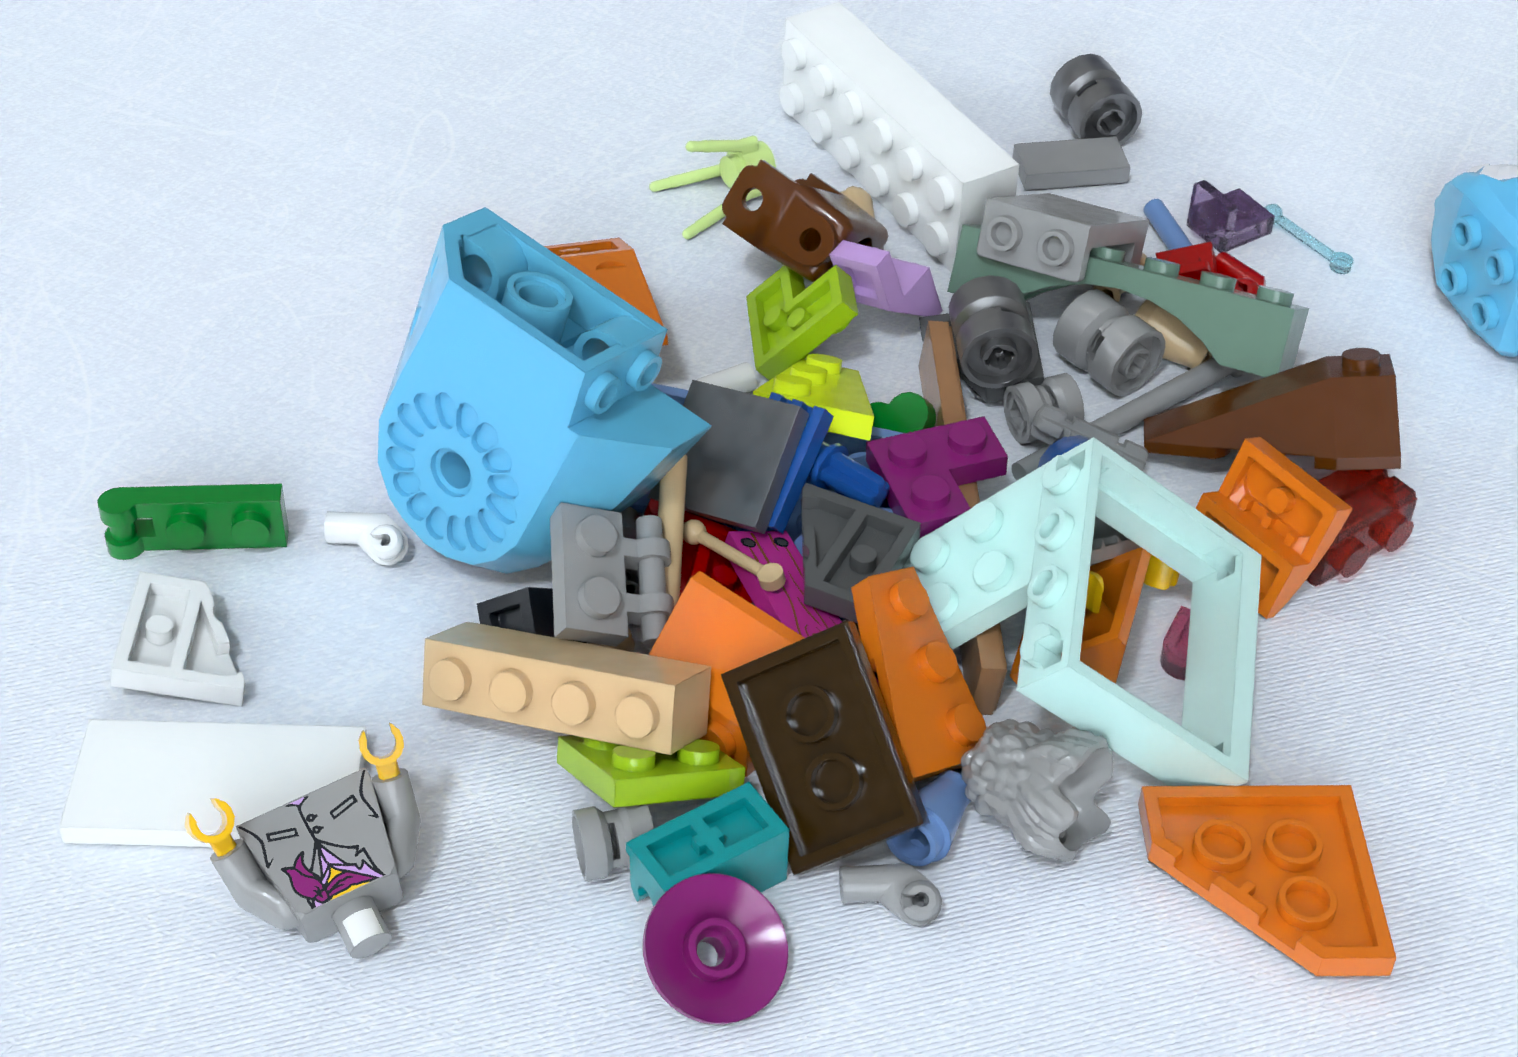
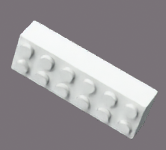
M840 2L785 18V41L781 45V55L784 62L783 86H781L779 91L780 102L784 111L789 116H792L810 134L815 142L820 143L844 170H847L860 182L870 196L876 198L895 217L901 226L907 228L925 246L930 255L936 257L952 273L963 224L982 225L987 198L1016 196L1020 164Z

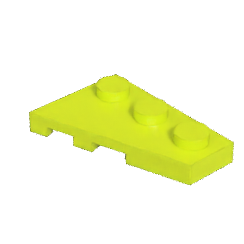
M808 354L806 360L801 359L753 391V395L769 398L771 392L783 395L791 401L793 399L802 401L812 408L817 406L826 409L834 416L827 432L868 441L871 439L874 414L858 370L842 367V360L840 358L825 354Z

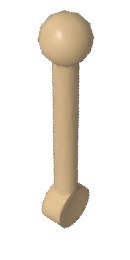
M691 519L684 523L683 539L686 543L691 545L700 543L758 577L763 590L775 591L785 584L786 578L781 565L777 563L761 564L707 533L706 527L699 520Z

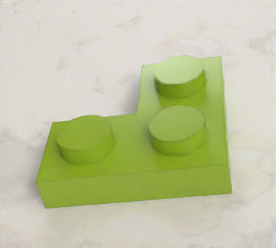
M835 265L805 289L803 277L788 267L783 266L746 296L756 371L768 380H771L801 359H805L812 350L831 335L843 331L851 320L858 315L852 277Z
M574 735L558 736L557 763L613 808L719 797L743 785L745 781V767L722 752L717 743L708 740L697 739L669 755Z

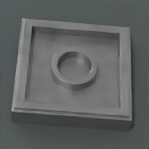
M692 380L683 406L712 426L686 453L688 459L685 511L765 534L809 413L797 405ZM660 481L651 489L648 496L649 499L652 498L659 501Z

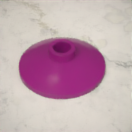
M707 873L680 881L657 900L645 924L642 946L644 963L649 978L660 996L673 1009L687 1018L713 1025H725L742 1021L762 1010L774 998L784 980L788 964V942L783 923L773 905L760 891L736 877ZM699 942H706L714 947L717 952V963L715 966H707L699 959L697 955Z

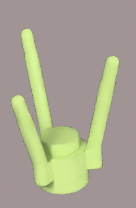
M755 135L739 140L689 141L685 146L689 152H727V155L721 158L718 165L653 181L650 183L649 188L652 192H657L720 176L724 183L731 188L744 167L748 165L757 166L760 160H765L776 168L775 159L769 146L763 141H758ZM758 189L751 190L746 197V202L752 198L762 196L761 192ZM722 204L686 228L682 236L685 239H691L725 217Z

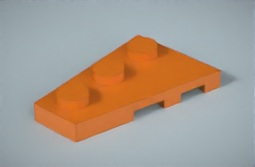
M914 566L868 576L851 587L860 638L871 668L877 672L882 697L913 779L917 782L937 776L946 770L952 771L962 768L961 757L978 743L986 730V723L976 706L958 666L957 658L950 648L934 613L928 594L922 586Z

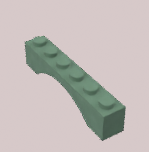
M963 224L947 292L955 293L963 284L972 279L989 275L1005 277L1016 283L1024 295L1025 302L1042 293L1071 285L1091 284L1117 288L1150 300L1177 317L1204 343L1219 365L1263 377H1268L1294 367L1309 311L1307 307L1292 304L1294 293L1262 285L1258 286L1257 294L1236 290V278L1202 271L1200 280L1179 275L1180 264L1152 257H1146L1144 266L1123 261L1126 251L1111 246L1092 248L1084 279L1080 282H1070L979 256L977 254V246L982 225Z

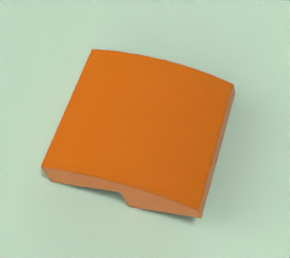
M1253 437L1245 438L1219 491L1203 493L1195 509L1262 555L1258 613L1268 619L1273 618L1303 585L1335 540L1353 508L1263 438Z

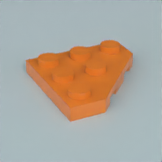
M1351 785L1141 787L1138 807L1149 861L1316 976L1391 975L1396 961V954Z

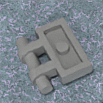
M561 502L550 517L554 638L616 647L628 638V624L641 625L642 645L645 648L652 649L674 609L673 597L666 593L665 567L671 564L670 542L663 538L662 519L655 515H645L637 518L636 539L623 537L622 513ZM625 568L638 570L640 595L626 593Z

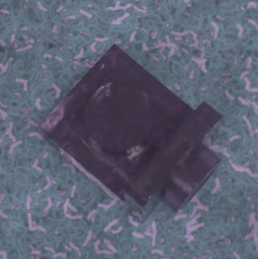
M1202 180L1193 185L1186 225L1206 242H1212L1213 247L1221 253L1271 234L1275 216L1240 188L1223 194L1208 181Z

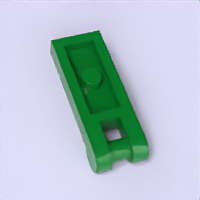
M282 483L118 487L105 491L97 500L101 521L109 526L104 533L108 553L111 557L119 560L133 559L144 551L287 547L289 527Z

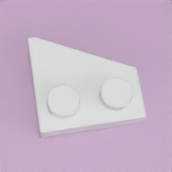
M139 572L111 666L110 686L242 707L245 679L242 672L237 673L229 654L230 641L223 623L214 616L215 603L206 582Z

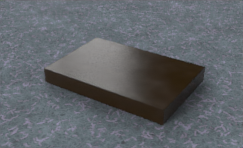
M844 621L721 674L766 801L790 829L788 862L793 876L803 875L930 824L854 622Z

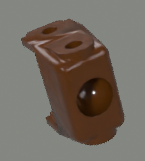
M760 160L757 166L748 165L742 169L722 204L723 213L726 215L722 223L724 226L760 251L811 282H815L833 267L829 254L842 240L884 250V245L889 236L887 229L880 222L815 174L810 173L806 180L797 179L794 181L765 160ZM758 189L763 196V201L757 210L751 211L747 207L746 197L751 190Z

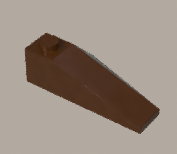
M1371 348L1348 349L1342 353V356H1326L1143 420L1144 447L1148 453L1218 459L1228 455L1231 449L1240 450L1245 438L1261 437L1283 455L1314 457V469L1336 471L1401 469L1396 375L1390 354H1380L1379 351Z

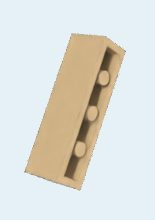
M465 622L425 638L422 705L671 755L707 734L711 666Z

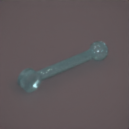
M1273 203L1263 208L1262 219L1265 223L1279 225L1330 262L1329 267L1333 272L1348 274L1351 271L1354 261L1352 256L1330 249L1285 217L1279 205Z

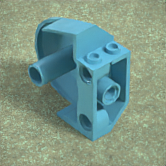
M486 207L442 225L407 339L379 418L378 465L388 496L402 519L426 545L445 557L473 566L509 574L537 568L551 561L550 517L561 502L619 513L632 506L647 494L712 426L652 385L662 366V358L659 357L668 329Z

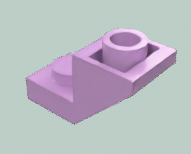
M842 240L829 254L833 266L837 265L852 277L856 302L891 312L925 317L939 315L942 312L930 267L891 258L889 251Z

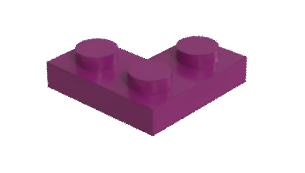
M985 416L866 442V462L871 471L882 476L889 484L890 490L886 500L893 513L920 522V538L971 509L958 487L959 485L1004 476L1007 473L1008 455Z

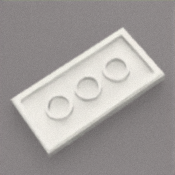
M89 719L59 825L63 843L211 847L209 843H201L194 840L185 828L187 813L192 814L199 830L203 834H214L220 828L222 817L220 812L214 808L210 798L225 801L232 808L235 822L231 836L234 840L240 839L236 826L363 769L365 759L359 749L358 739L361 731L364 729L368 746L366 726Z

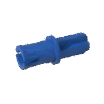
M823 441L808 475L814 486L826 490L831 488L843 496L877 508L881 506L890 490L889 484L882 476L849 458L847 447L839 443L829 444Z

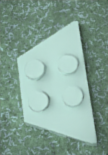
M1045 464L983 502L976 504L968 511L933 532L923 536L913 546L910 557L902 569L914 566L952 650L1027 607V589L1031 579L1035 547L1034 534L1038 523L1042 475Z

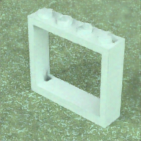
M1094 437L1061 456L1057 455L1045 464L1042 475V492L1038 523L1034 534L1035 547L1031 579L1027 589L1028 602L1023 640L1020 647L1021 658L1016 690L1080 731H1090L1095 736H1103L1106 738L1109 749L1168 786H1239L1248 782L1262 555ZM1095 517H1098L1193 582L1181 726L1080 661Z

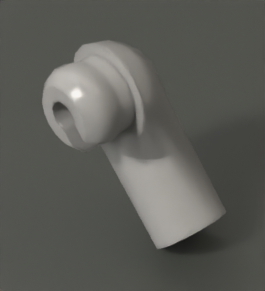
M898 863L839 868V886L842 903L878 901L902 921L917 926L931 923L941 911L942 899L939 890L931 881L909 864Z

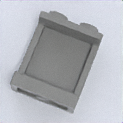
M1051 193L987 198L977 254L1070 282H1080L1085 277L1089 254L1092 248L1111 246L1125 250L1123 261L1140 265L1149 219Z

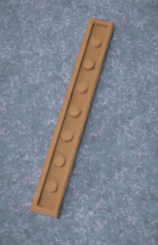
M928 321L918 366L923 397L933 405L936 412L934 427L967 420L952 327L949 326V322ZM977 482L958 486L970 508L980 503ZM1000 623L959 646L964 679L982 715H992L993 711H996L1007 673Z

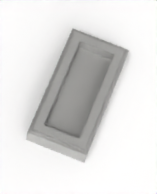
M1117 136L1014 144L1013 159L1020 164L1018 175L1026 191L1127 183L1129 180L1131 167Z

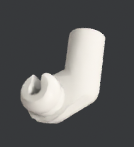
M331 511L326 513L324 523L326 543L358 544L373 561L382 565H393L401 561L406 555L409 546L408 538L404 531L386 513Z

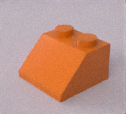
M699 571L687 583L649 655L711 666L707 734L699 739L717 743L722 752L745 767V777H748L755 768L721 674L805 639V637Z

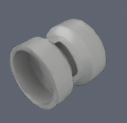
M1068 373L1046 377L1042 385L1034 386L1030 382H1024L1008 386L1004 392L1003 404L1006 422L1012 436L1020 444L1038 440L1030 434V429L1035 414L1044 404H1049L1067 412L1068 416L1066 419L1072 421L1074 416L1084 420V403L1076 381Z
M648 804L618 807L615 810L604 812L595 806L572 811L574 842L583 879L591 881L606 878L614 868L625 866L630 868V856L626 852V842L654 829Z

